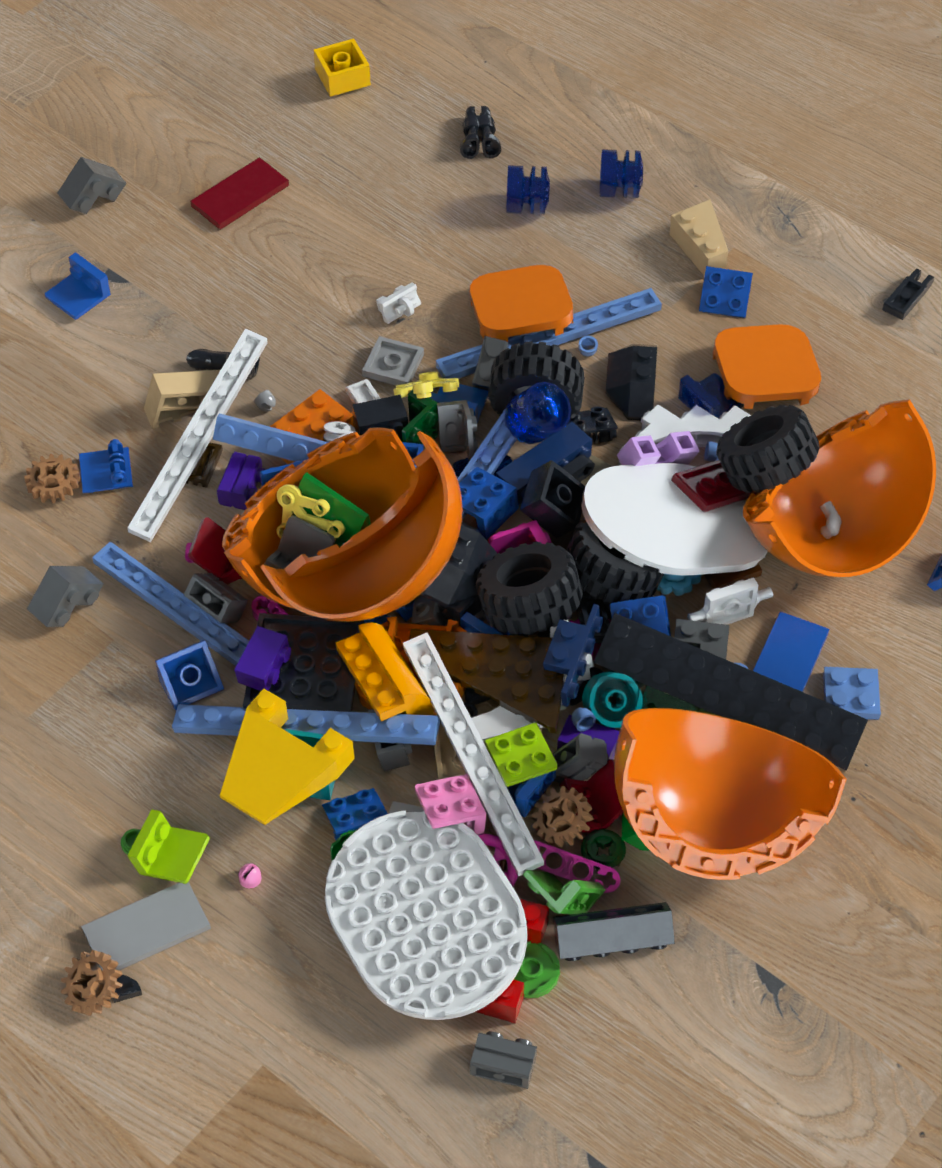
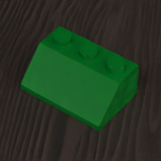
M306 472L298 487L302 492V496L316 500H326L329 503L330 510L320 518L330 521L338 520L344 524L345 531L341 536L335 538L334 545L337 544L340 548L353 535L371 524L368 513ZM303 507L307 514L316 516L312 509ZM333 526L334 530L338 532V529Z

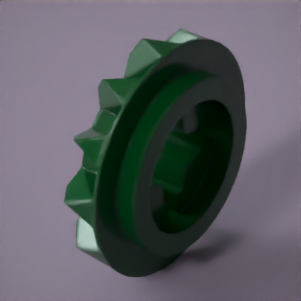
M607 829L590 832L584 838L581 845V856L583 858L611 868L619 867L626 855V845L622 837L616 832ZM598 847L602 849L609 847L608 855L604 853L598 855Z

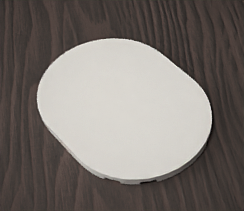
M677 463L613 466L593 475L584 489L581 507L585 520L591 530L608 548L614 547L625 555L624 559L638 566L648 565L658 568L659 573L680 576L737 572L756 566L760 560L765 558L768 552L756 539L743 517V507L747 499L703 512L671 481L675 473L694 468L695 466Z
M405 810L390 813L368 822L355 831L342 844L343 847L335 859L332 860L326 877V910L335 934L368 989L380 1001L393 1010L414 1018L445 1020L471 1014L493 1002L507 989L516 977L526 952L527 923L525 913L514 888L487 846L472 829L463 823L433 829L424 811L406 812Z

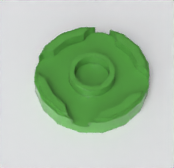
M530 941L527 942L522 965L514 980L524 982L525 998H539L548 994L557 985L560 976V964L555 952L547 945L539 942L538 944L531 943Z

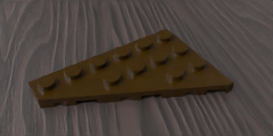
M411 629L409 640L428 633L452 681L460 683L465 688L473 689L476 694L482 697L485 695L495 700L499 706L516 715H522L525 720L531 723L536 722L547 728L549 733L556 734L562 702L561 691L566 675L544 670L543 662L552 641L551 637Z

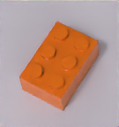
M319 389L270 427L326 441L324 439V434L326 433L324 425L326 423L340 421L348 423L353 427L354 425L353 414ZM281 458V459H282L284 462H286L287 464H291V463L295 462V461H291V460H288V459Z

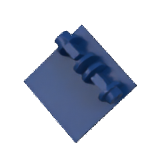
M706 266L699 312L746 318L753 273Z
M118 439L110 441L108 450L79 454L83 493L133 487L129 447L123 448L122 443Z
M374 788L360 790L356 794L335 798L330 802L322 804L334 829L335 841L341 834L349 830H358L368 822L388 814Z

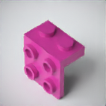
M536 520L522 523L506 531L497 532L489 538V544L495 549L497 554L505 552V549L510 547H518L519 544L526 543L529 545L533 544V542L551 543L548 533H543Z

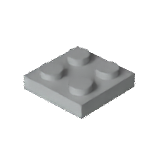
M379 336L362 369V377L396 386L411 383L424 356V348Z

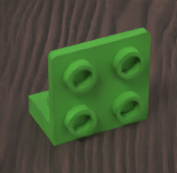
M526 870L523 874L529 881L527 883L528 886L535 893L541 894L547 900V906L556 914L586 913L606 890L599 882L573 880L563 885L553 874L543 871Z

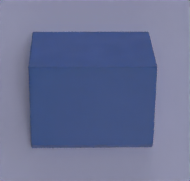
M206 640L155 660L159 682L175 710H177L178 704L189 705L224 689Z

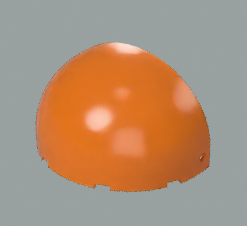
M910 399L881 404L871 414L865 410L832 426L816 436L819 441L817 457L814 462H811L807 470L801 472V475L788 480L789 482L784 485L776 486L774 489H765L762 492H757L756 495L754 493L749 495L743 507V517L756 539L770 554L784 564L808 574L824 577H852L882 567L903 551L924 522L932 502L936 481V459L932 439ZM828 501L832 502L842 520L839 533L830 539L824 538L820 532L821 527L825 526L827 521L820 506Z
M369 428L363 435L359 436L357 432L330 441L308 453L309 459L304 460L295 467L293 463L287 466L245 503L247 509L241 516L239 514L234 516L225 531L222 541V547L225 549L224 554L248 585L271 601L294 608L277 593L261 569L266 559L278 549L281 540L276 530L282 524L283 507L277 500V491L283 485L292 484L299 487L304 474L307 472L368 513L371 524L382 516L403 493L411 488L409 481L413 470L416 468L410 454L393 429Z
M421 431L417 433L426 449L413 459L416 469L413 470L409 481L411 488L403 493L382 516L362 531L353 535L340 548L335 544L319 550L317 556L309 558L306 554H301L284 569H275L264 564L261 566L262 571L274 589L289 605L303 613L326 620L361 621L379 617L401 608L418 597L433 583L448 563L455 549L460 533L463 512L462 495L458 479L450 462L434 439Z
M646 708L626 714L622 721L615 750L614 777L617 795L624 815L632 829L656 857L670 864L672 868L689 875L707 879L735 880L740 879V876L756 872L760 875L798 856L815 840L814 836L825 823L828 825L832 819L847 780L841 771L827 758L792 739L741 721L689 710Z

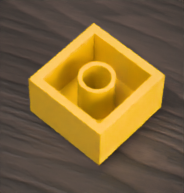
M354 38L313 49L315 70L330 97L371 85L370 65Z

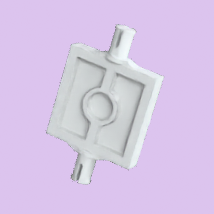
M755 578L739 580L733 585L724 588H715L706 593L705 604L700 611L688 614V620L727 625L751 617L759 601L773 597L772 589L767 587L758 591L759 585Z

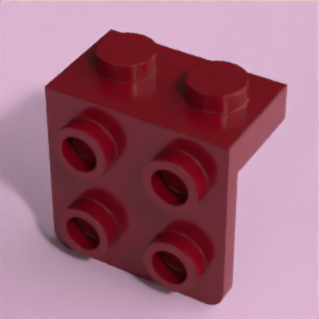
M206 517L200 522L188 553L189 559L227 585L242 579L224 554L225 549L222 547V541L226 530L209 517Z
M609 759L607 764L599 769L588 781L565 778L559 784L560 789L562 786H565L569 791L572 787L588 799L587 802L592 806V810L589 813L592 815L593 820L586 821L590 830H582V833L606 829L623 813L615 785L613 759Z

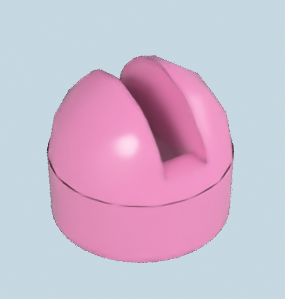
M252 863L243 865L238 873L239 882L245 888L257 887L262 879L260 869Z

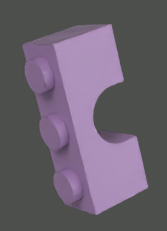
M690 431L670 433L662 442L656 445L651 435L632 437L620 450L617 457L621 465L641 466L658 463L688 465L700 450Z

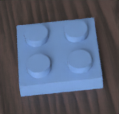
M824 667L825 702L863 718L879 720L881 710L878 669Z

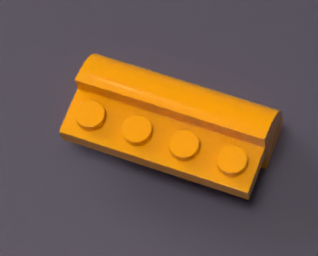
M373 622L358 625L360 633L336 642L337 651L381 722L400 713L410 715L433 714L431 700L382 625Z

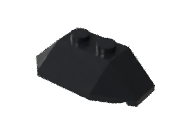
M631 344L608 354L605 393L628 420L641 421L643 415L653 409L657 345Z
M464 522L461 523L459 537L448 563L439 576L425 590L423 597L444 607L454 605V603L478 595L476 589L478 574L483 569L484 564L488 560L491 561L497 552L477 528Z

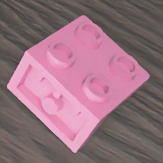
M468 774L415 785L417 797L433 829L463 823L477 835L484 834L486 812Z

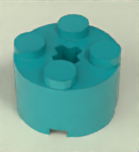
M603 672L594 675L588 681L583 691L582 703L584 708H588L594 714L596 723L612 728H620L626 714L642 709L643 696L641 690H639L631 677L621 673ZM609 696L616 697V702H608Z

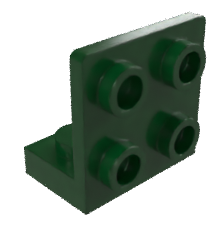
M412 390L408 393L409 424L402 430V442L423 444L417 435L419 431L434 440L438 436L437 402L429 397L417 398Z

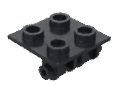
M598 406L590 410L579 411L571 421H567L564 424L566 426L573 422L590 438L591 433H593L595 444L598 443V435L600 443L617 438L616 429H618V426L608 408Z

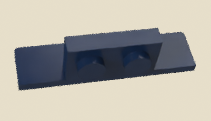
M593 605L586 626L559 620L543 662L544 670L567 675L561 691L562 706L568 707L571 698L575 699L579 688L578 678L579 676L583 677L587 667L586 656L587 654H592L595 645L594 634L595 632H600L603 623V617L599 616V605Z

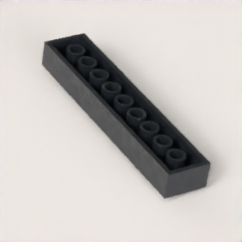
M617 613L613 615L594 660V663L617 673L625 674L633 680L715 715L748 723L792 739L818 752L835 766L846 771L868 722L866 718Z

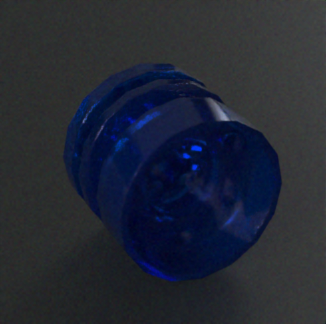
M602 149L600 197H615L617 187H621L623 198H627L628 188H632V198H639V192L643 185L641 151L635 150L634 161H629V150L625 151L623 160H618L617 150Z
M508 165L506 213L521 214L524 204H529L530 214H534V204H540V214L545 215L550 192L547 166H541V176H535L536 166H532L530 176H525L523 166Z
M548 382L536 383L509 401L505 410L507 428L512 436L520 442L527 444L540 443L566 427L571 415L570 402L564 391L555 384Z

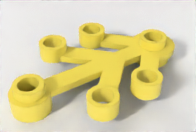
M425 372L419 374V380L416 382L397 385L393 392L394 396L401 395V398L408 397V393L413 390V394H416L417 398L431 397V392L435 387H443V392L457 391L459 379L438 377V372Z
M292 484L283 485L278 489L277 500L283 507L282 524L276 530L280 538H282L284 532L283 528H285L288 519L293 516V513L296 517L313 526L326 530L334 538H338L344 533L345 527L341 521H330L320 518L330 510L329 503L326 500H316L302 496L301 490ZM303 507L312 509L316 516L307 514ZM333 526L338 529V532L334 530Z

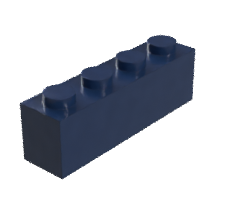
M571 422L496 472V477L516 487L519 505L523 501L532 470L551 460L562 468L580 455H586L589 458L592 453V438Z

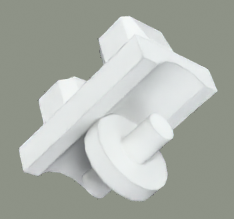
M416 284L400 285L395 288L393 294L388 297L382 296L376 300L378 310L382 313L385 323L389 324L404 314L408 317L414 314V308L421 305L416 291Z

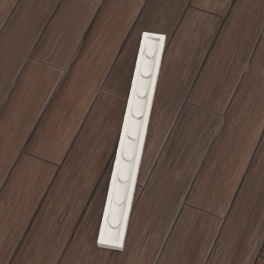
M248 329L244 330L127 528L129 533L149 542L153 540L212 439L218 414L226 415L267 345L266 337Z
M428 633L403 642V648L426 694L431 700V704L466 774H468L517 875L521 876L526 870H534L543 866L544 860Z

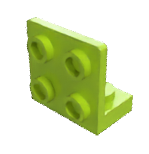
M536 722L485 740V746L507 787L557 769V762Z
M151 809L127 857L140 875L187 884L210 837L206 833L171 827L161 811Z

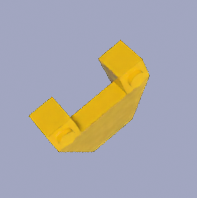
M263 689L246 708L220 792L221 799L263 825H266L338 779L355 759L353 741L332 728L328 729L314 747L283 730L281 727L288 720L286 701L266 689Z

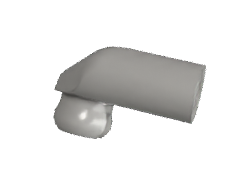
M828 501L820 506L827 519L826 525L821 527L820 532L826 539H830L839 533L842 522L831 501Z

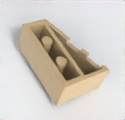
M711 199L671 215L669 235L704 277L706 266L726 269L728 248Z
M220 370L153 374L144 405V411L151 428H158L159 423L172 419L174 423L182 421V416L196 413Z

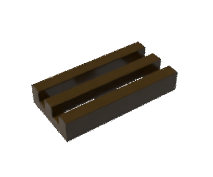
M209 442L196 474L192 475V471L186 484L191 481L193 485L198 486L200 483L202 487H208L222 454V445ZM213 449H214V452H213L212 457H211V459H210V461H209V464H208V466H207V468H206V471H205V473H204V476L202 477V474H203V472H204V470H205V467H206V465H207V463H208V460H209V458H210V456H211V453H212V451H213Z

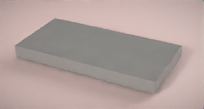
M189 882L187 884L177 883L81 926L91 950L111 955V959L119 963L115 968L118 971L211 929L210 923Z

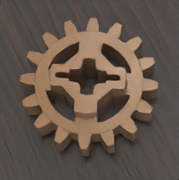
M50 454L48 459L40 456L39 463L32 461L33 468H26L27 475L24 476L27 491L32 493L34 499L41 497L43 503L47 499H51V502L55 503L56 498L64 501V495L72 496L74 495L72 489L79 488L78 481H81L77 464H73L71 458L64 460L63 454H60L58 458H54V455Z
M565 786L561 787L559 793L552 788L551 796L549 797L543 794L541 797L544 802L542 804L535 803L534 805L539 811L531 815L536 821L532 824V827L537 831V835L541 840L550 846L556 843L559 848H563L565 841L570 846L574 845L573 838L575 837L582 840L581 831L590 830L586 821L593 820L592 815L589 813L592 810V806L587 802L588 799L572 787L569 791Z
M92 950L91 953L83 951L81 952V960L73 957V967H65L64 970L69 974L68 977L61 978V982L66 983V987L61 990V994L68 996L64 1002L67 1005H71V1010L88 1016H91L92 1013L102 1014V1006L110 1009L112 1006L109 1000L111 998L118 999L119 997L115 993V989L122 987V984L117 982V978L122 975V972L115 970L119 963L112 960L111 955ZM96 964H99L103 970L101 971V968L97 967Z

